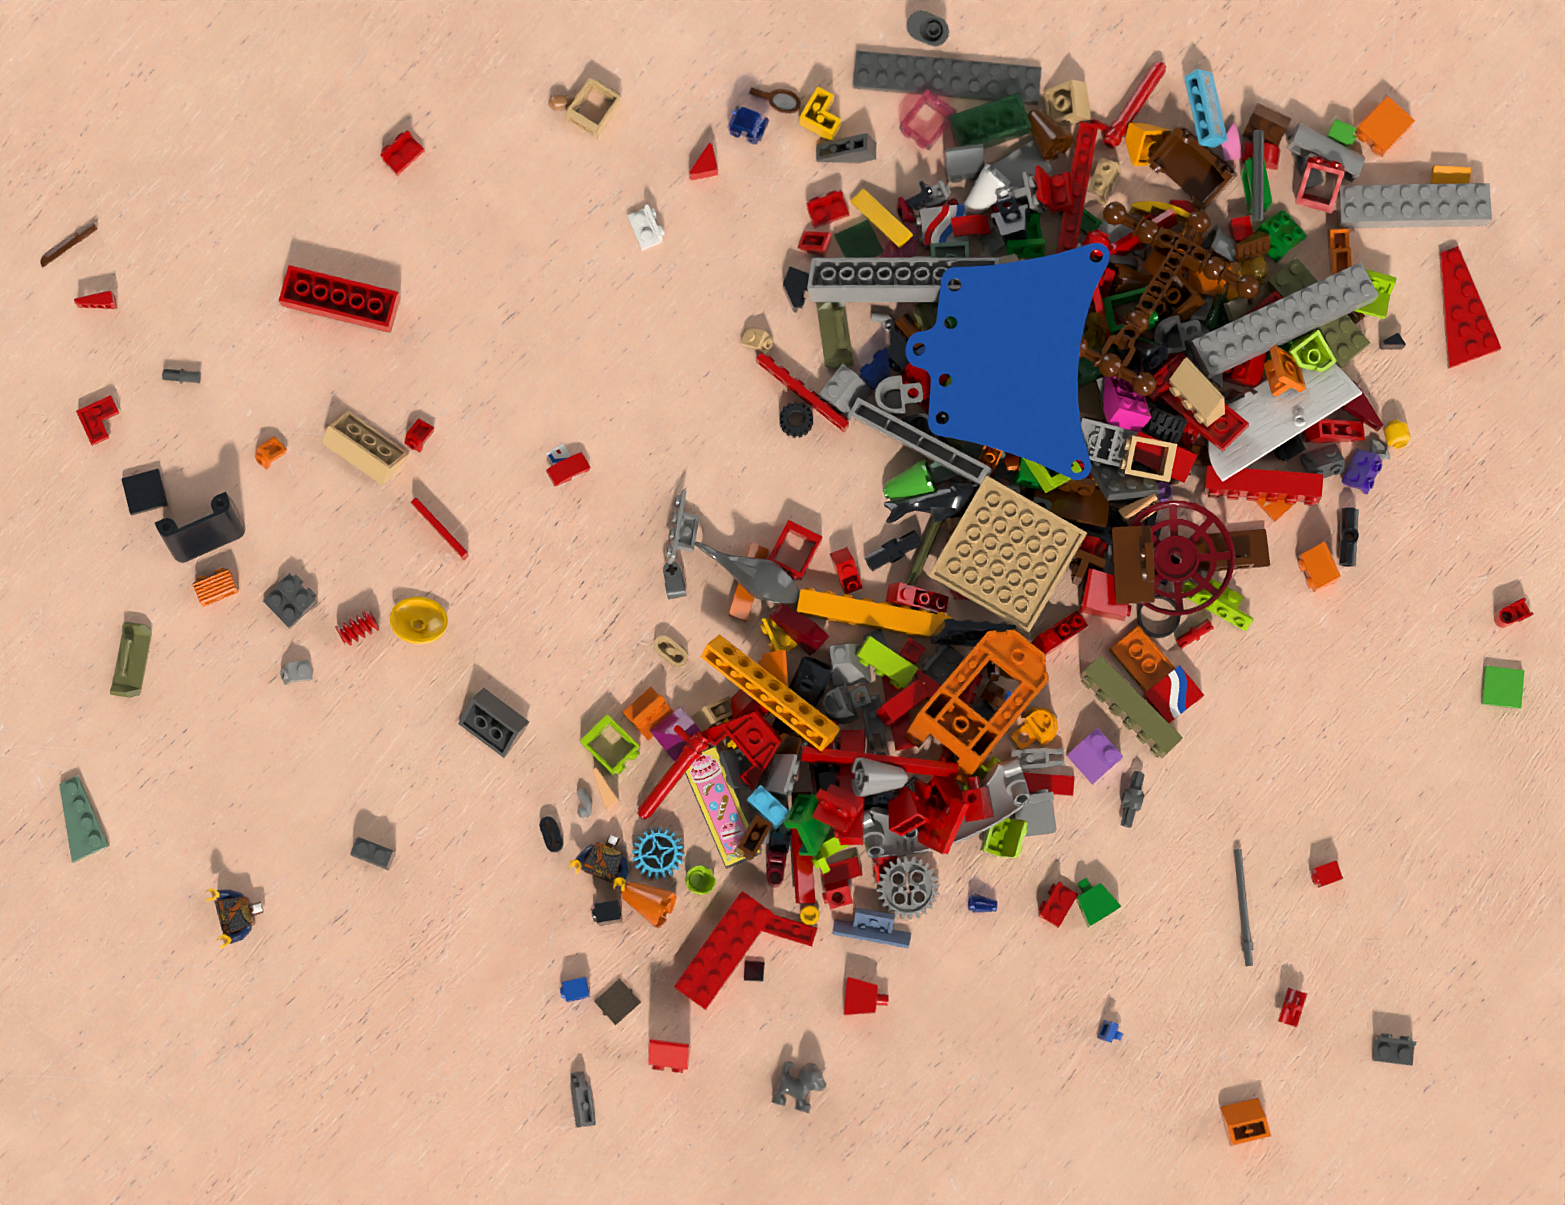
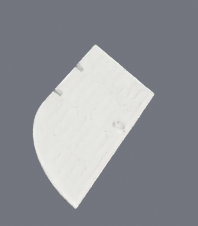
M1336 363L1324 372L1301 368L1306 389L1301 393L1291 387L1276 397L1272 395L1267 379L1254 388L1256 394L1253 395L1248 391L1228 404L1230 408L1249 423V427L1223 452L1208 440L1209 458L1216 474L1222 481L1228 479L1361 395L1362 391Z

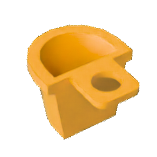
M1043 707L1031 708L1019 716L1025 725L1015 731L1011 738L1021 750L1036 740L1044 747L1056 736L1058 721L1049 709ZM1019 733H1027L1029 740L1026 743L1019 742Z

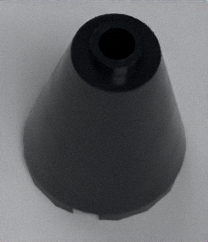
M1141 336L1136 339L1133 345L1136 351L1130 364L1138 373L1148 372L1154 375L1163 367L1161 365L1163 360L1167 361L1168 349L1163 344ZM1120 350V352H1121V353L1124 355V357L1126 358V355L1124 354L1125 351H1124V350Z

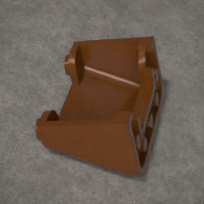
M1177 126L1148 160L1151 164L1149 167L1153 171L1165 173L1189 194L1192 205L1198 210H1205L1238 175L1210 148L1199 145L1198 138L1184 126Z

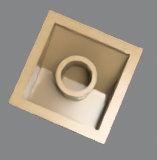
M1072 79L1044 90L1046 114L1061 126L1076 125L1091 119L1087 83Z

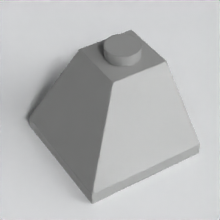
M842 644L829 646L831 668L834 670L832 674L833 687L843 683L846 686L871 683L870 665L865 667L858 662L859 658L855 656L862 645Z

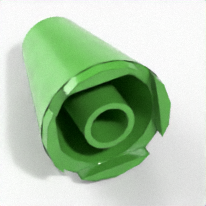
M924 459L885 483L883 493L886 499L890 498L891 501L936 491L937 487L932 479L928 463Z

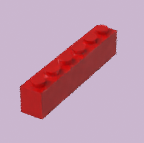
M841 730V737H837V747L844 751L865 753V731ZM837 765L840 766V772L836 774L837 784H840V788L854 794L851 779H855V773H851L852 766ZM864 804L847 833L835 829V838L839 839L840 845H863Z

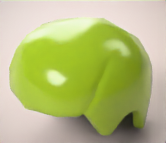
M703 865L692 866L687 871L685 884L690 892L703 895L708 894L714 889L716 878L713 876L711 869Z

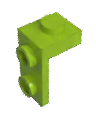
M834 834L824 840L817 856H813L811 861L816 869L820 868L823 874L830 871L825 859L850 845H840L839 839L835 838Z

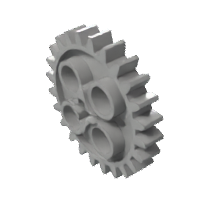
M904 856L903 862L899 858H896V864L890 861L889 865L891 868L883 867L886 873L879 874L883 879L877 883L881 885V888L876 889V891L882 892L878 899H884L881 906L888 905L889 907L886 912L889 913L894 910L893 914L895 917L900 913L901 919H904L906 914L909 920H912L913 914L920 918V911L926 915L925 908H933L930 902H937L933 895H939V892L934 891V888L940 886L939 884H934L938 877L931 876L934 869L928 871L929 864L926 863L922 866V859L915 863V857H911L910 862L907 856ZM906 870L908 871V884L912 886V889L909 890L911 905L907 904V891L903 890V887L907 885ZM915 872L921 874V880L918 883L912 880V875ZM897 873L902 876V882L898 885L894 884L892 880L893 876ZM917 891H920L923 894V899L917 903L913 896ZM897 893H901L904 897L901 904H897L894 901V896Z

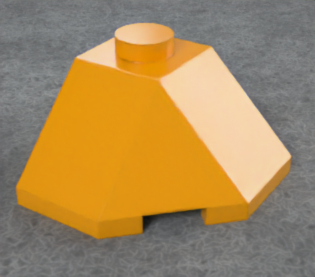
M1129 123L1125 144L1131 164L1133 166H1148L1150 164L1148 162L1149 158L1167 139L1171 130L1147 123Z

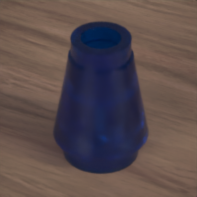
M978 894L969 896L968 910L972 911V913L996 912L997 900Z

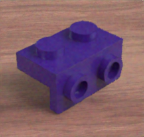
M1357 448L1341 482L1346 486L1360 489L1363 494L1367 495L1374 486L1377 473L1382 469V460L1375 453Z

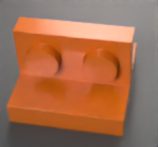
M1276 345L1270 348L1272 359L1265 362L1264 367L1272 395L1277 397L1291 387L1300 393L1304 391L1306 385L1301 368L1297 366L1291 354Z
M650 687L622 713L650 741L654 737L650 731L674 711L668 706L666 700Z

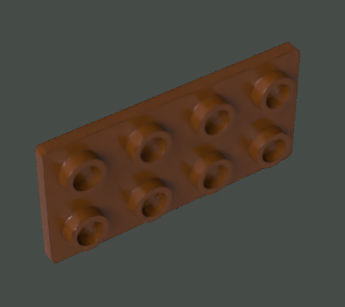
M1071 479L1047 493L1042 490H1034L1033 499L1040 497L1051 501L1050 512L1062 519L1101 527L1107 526L1110 500L1107 501L1101 490L1095 489L1096 482L1094 479ZM1038 503L1039 506L1046 509L1045 504Z
M1151 526L1113 527L1116 604L1154 603L1155 574Z
M1266 529L1229 532L1235 552L1234 570L1270 566ZM1222 533L1208 534L1213 541L1216 552L1228 551ZM1201 536L1195 543L1199 554L1210 553L1206 541ZM1228 559L1217 560L1215 572L1227 571ZM1211 561L1199 562L1196 572H1208Z

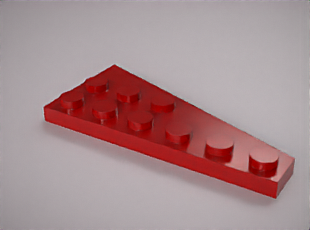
M1458 246L1439 254L1448 369L1502 349Z

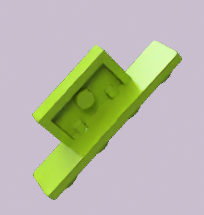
M1213 578L1209 582L1217 589L1222 585ZM1186 581L1182 588V593L1194 589L1197 585ZM1228 587L1214 603L1205 608L1243 631H1247L1254 620L1253 617L1238 609L1244 596ZM1202 589L1197 594L1187 597V599L1200 605L1213 595L1207 590Z

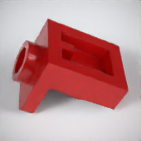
M418 418L406 433L405 445L420 453L423 450L424 443L434 432L435 427Z

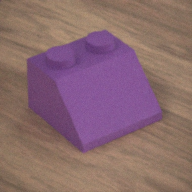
M1096 728L1067 757L1093 785L1123 758V755Z

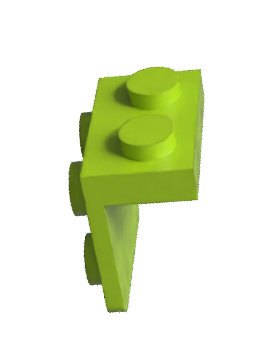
M1365 269L1379 295L1374 302L1355 311L1384 319L1387 316L1390 295L1396 284L1397 277Z
M1006 818L987 829L980 851L1003 858H1017L1022 851V842L1028 830V822L1026 820Z

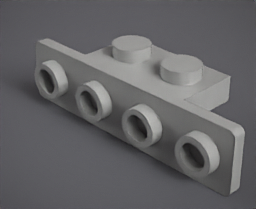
M682 490L681 494L677 495L674 506H677V511L673 513L671 522L674 523V528H671L669 533L671 546L668 545L666 557H669L668 564L673 563L677 549L693 553L695 548L694 542H696L700 516L683 512L687 490Z

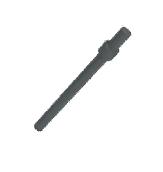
M1235 849L1234 858L1243 938L1241 948L1244 951L1245 966L1247 967L1253 966L1252 950L1254 949L1253 942L1250 939L1242 849Z

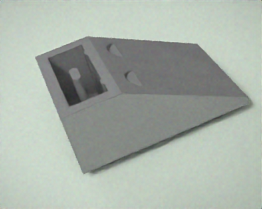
M774 754L765 789L772 796L787 799V795H792L794 780L792 778L793 776L797 777L800 767L797 755Z

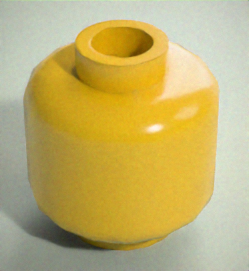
M1399 419L1389 421L1388 425L1384 428L1386 442L1394 449L1407 446L1411 440L1407 423L1399 422Z

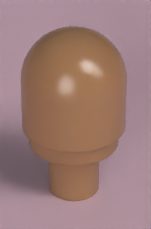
M553 95L550 97L548 104L553 110H564L567 108V105L573 103L574 98H566V95Z

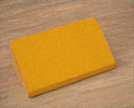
M1435 165L1431 169V184L1470 183L1471 168Z

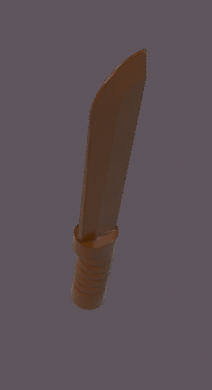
M94 223L79 234H74V236L44 254L41 258V267H45L78 242H81L91 233L95 232L98 229Z

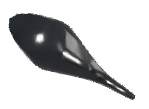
M952 480L949 482V488L884 502V507L891 511L886 522H895L905 514L913 511L933 514L934 522L947 518L963 517L980 485L972 481L963 483L958 480Z

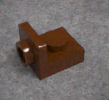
M989 681L980 698L1000 708L1005 703L1003 700L1004 696H1002L1004 689Z

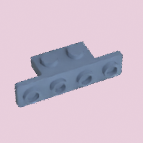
M856 908L854 922L835 919L832 931L833 935L909 948L911 933L893 930L894 914Z

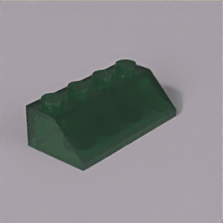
M1019 93L948 116L956 147L983 144V149L1028 135L1032 127Z

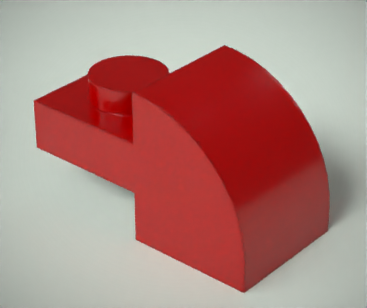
M1244 143L1241 162H1245L1248 158L1253 157V143ZM1264 143L1266 169L1278 170L1281 150L1270 143Z

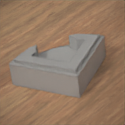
M1371 439L1370 452L1377 454L1381 460H1389L1390 453L1380 441Z

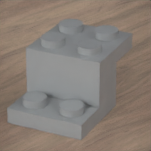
M1082 418L1081 421L1082 434L1090 460L1120 467L1121 458L1125 456L1126 451L1123 449L1124 441L1129 435L1137 436V432Z

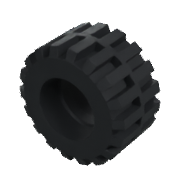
M1148 401L1147 405L1151 419L1141 431L1165 442H1179L1188 422L1186 418L1165 405Z

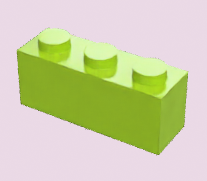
M871 636L866 638L855 655L859 658V663L865 667H868V665L875 668L874 673L882 678L884 676L891 679L889 683L898 689L900 686L906 688L918 670L916 666Z

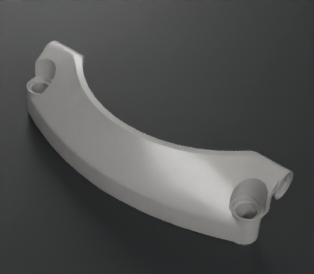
M1018 756L995 763L980 782V788L988 787L994 817L965 822L964 816L953 844L993 827L1030 803L1031 796ZM872 807L864 810V844L869 858L902 856L932 850L919 843L917 836L914 839H906L890 831L888 809Z

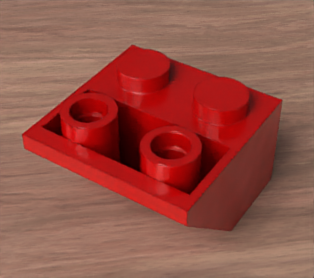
M1268 351L1222 372L1223 381L1242 387L1258 386L1262 378Z

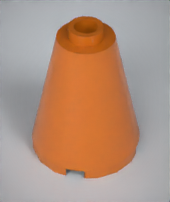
M632 881L625 883V890L622 891L621 888L620 891L622 894L621 898L657 928L662 927L666 923L667 919L665 916L667 913H672L677 896L672 891Z

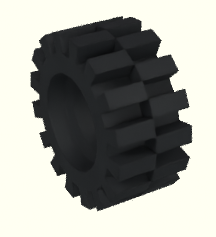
M795 401L793 404L788 403L786 407H783L779 417V424L783 433L785 432L787 436L791 435L792 438H796V436L801 438L802 435L806 436L808 431H811L813 415L808 405L805 406L802 402L799 404ZM794 413H799L803 416L804 422L802 425L795 427L790 424L789 417Z

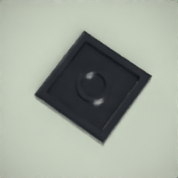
M159 469L121 478L131 516L168 506Z

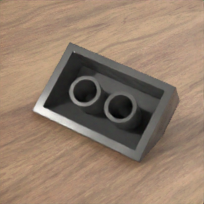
M483 688L471 699L458 724L505 758L523 735L529 721Z

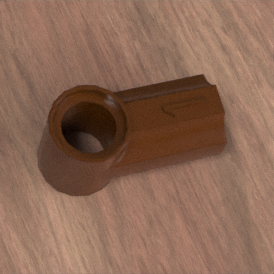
M908 313L901 316L895 322L896 327L906 338V342L914 333L922 331ZM916 343L913 349L916 351L924 346V344Z

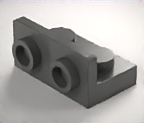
M939 644L934 650L936 654L933 658L928 657L922 664L924 667L922 672L940 685L964 659V656L951 645Z
M1380 1033V1037H1374L1372 1061L1413 1066L1414 1046H1417V1041H1412V1037L1400 1036V1039H1394L1391 1034Z

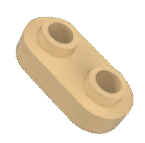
M663 635L657 637L654 641L656 653L675 668H681L686 665L688 661L686 651L671 638ZM666 643L667 648L661 649L660 645ZM677 655L682 657V660L679 662L675 661Z

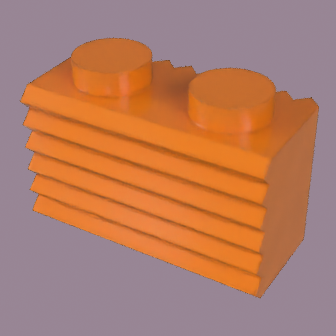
M225 568L215 570L214 574L209 577L207 575L196 578V582L192 583L199 602L203 607L239 592L231 571Z

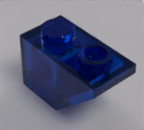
M886 347L882 351L879 349L872 357L874 360L870 364L866 363L860 370V378L874 392H876V388L881 381L890 377L889 354Z

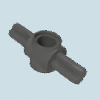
M1134 771L1130 788L1125 789L1122 797L1121 806L1124 808L1121 826L1126 828L1132 827L1135 812L1141 809L1144 799V792L1141 789L1145 774L1139 771Z

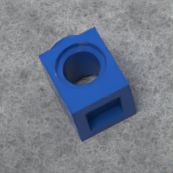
M586 977L562 982L563 987H560L562 999H566L567 1003L590 998Z

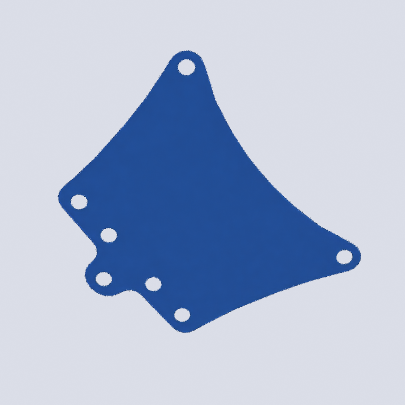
M1091 243L1049 256L1010 263L952 267L943 273L935 325L928 331L916 332L910 336L905 348L908 361L915 367L925 369L931 377L928 425L932 433L1005 451L1041 464L1074 480H1082L1088 476L1091 471V461L1081 429L1078 404V364L1083 329L1092 296L1110 259L1109 250L1105 245ZM1096 249L1100 250L1103 254L1102 260L1097 263L1090 260V253ZM951 279H958L961 282V288L958 291L953 292L948 288V282ZM948 316H953L957 320V326L953 329H947L944 325V320ZM916 343H922L926 347L925 353L921 356L913 353V346ZM942 374H949L952 378L951 384L947 387L941 386L939 383V377ZM944 411L949 415V420L946 424L941 425L937 423L936 415ZM1075 460H1081L1084 463V470L1080 473H1075L1071 469V464Z

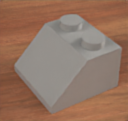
M842 364L820 392L819 399L830 403L835 411L842 413L850 421L852 417L849 413L857 398L865 401L872 393V390L856 373Z

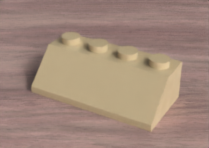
M349 411L328 426L321 442L381 485H384L394 476L409 455L403 448Z

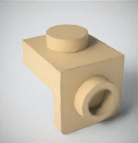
M747 326L740 344L744 347L759 350L762 354L766 355L772 346L774 338L764 330Z

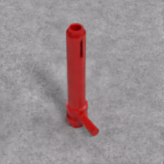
M1157 61L1153 63L1117 119L1110 126L1095 118L1091 119V124L1099 125L1098 129L1105 132L1102 142L1107 147L1115 149L1122 142L1121 138L1126 136L1129 123L1133 122L1166 72V65L1163 62Z
M679 725L673 728V731L687 743L683 747L682 753L638 807L637 814L641 818L646 820L652 816L693 762L701 757L702 751L709 747L711 739L705 733L698 731L691 737Z

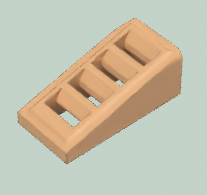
M1152 494L1122 507L1118 512L1123 521L1129 526L1137 515L1150 507V503L1155 505L1160 502L1156 495ZM1151 513V514H1149L1148 516L1144 517L1140 522H1142L1143 520H1145L1147 517H1149V516L1152 515L1153 513Z
M595 768L593 769V775L602 802L607 810L618 803L619 799L599 770Z

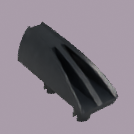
M804 656L799 663L789 688L816 708L834 670L827 663L813 657ZM778 717L775 718L772 725L778 731L786 727L790 728Z

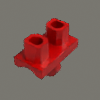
M1288 987L1278 1022L1297 1028L1307 993Z

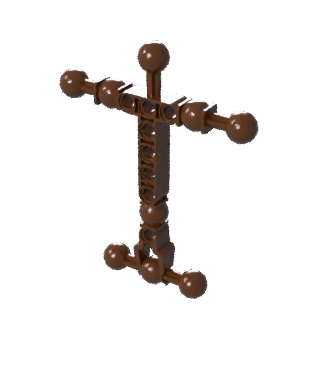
M1115 201L1105 206L1103 210L1105 221L1114 226L1123 224L1134 230L1133 238L1137 235V238L1142 243H1152L1151 247H1155L1158 252L1166 255V258L1140 298L1138 305L1127 314L1125 325L1116 336L1112 335L1109 337L1101 353L1090 348L1087 339L1082 336L1079 358L1085 357L1092 361L1093 367L1098 366L1100 373L1106 377L1116 376L1117 380L1122 378L1130 382L1136 394L1148 396L1156 388L1155 377L1148 372L1137 374L1128 369L1127 366L1136 351L1133 346L1140 333L1148 328L1149 318L1159 305L1182 265L1193 271H1199L1200 274L1203 271L1204 276L1208 279L1218 280V285L1222 279L1234 285L1237 294L1245 299L1256 296L1260 285L1258 279L1254 276L1244 275L1241 277L1228 270L1229 262L1226 266L1225 261L1216 256L1210 257L1211 253L1208 254L1204 248L1193 243L1197 234L1204 233L1210 226V218L1205 211L1195 210L1188 215V229L1182 237L1169 229H1163L1164 227L1162 226L1159 228L1158 224L1152 220H1144L1145 216L1140 221L1127 214L1126 208L1122 203ZM1118 347L1119 350L1125 351L1126 358L1123 363L1117 354L1108 353L1110 348L1115 349Z

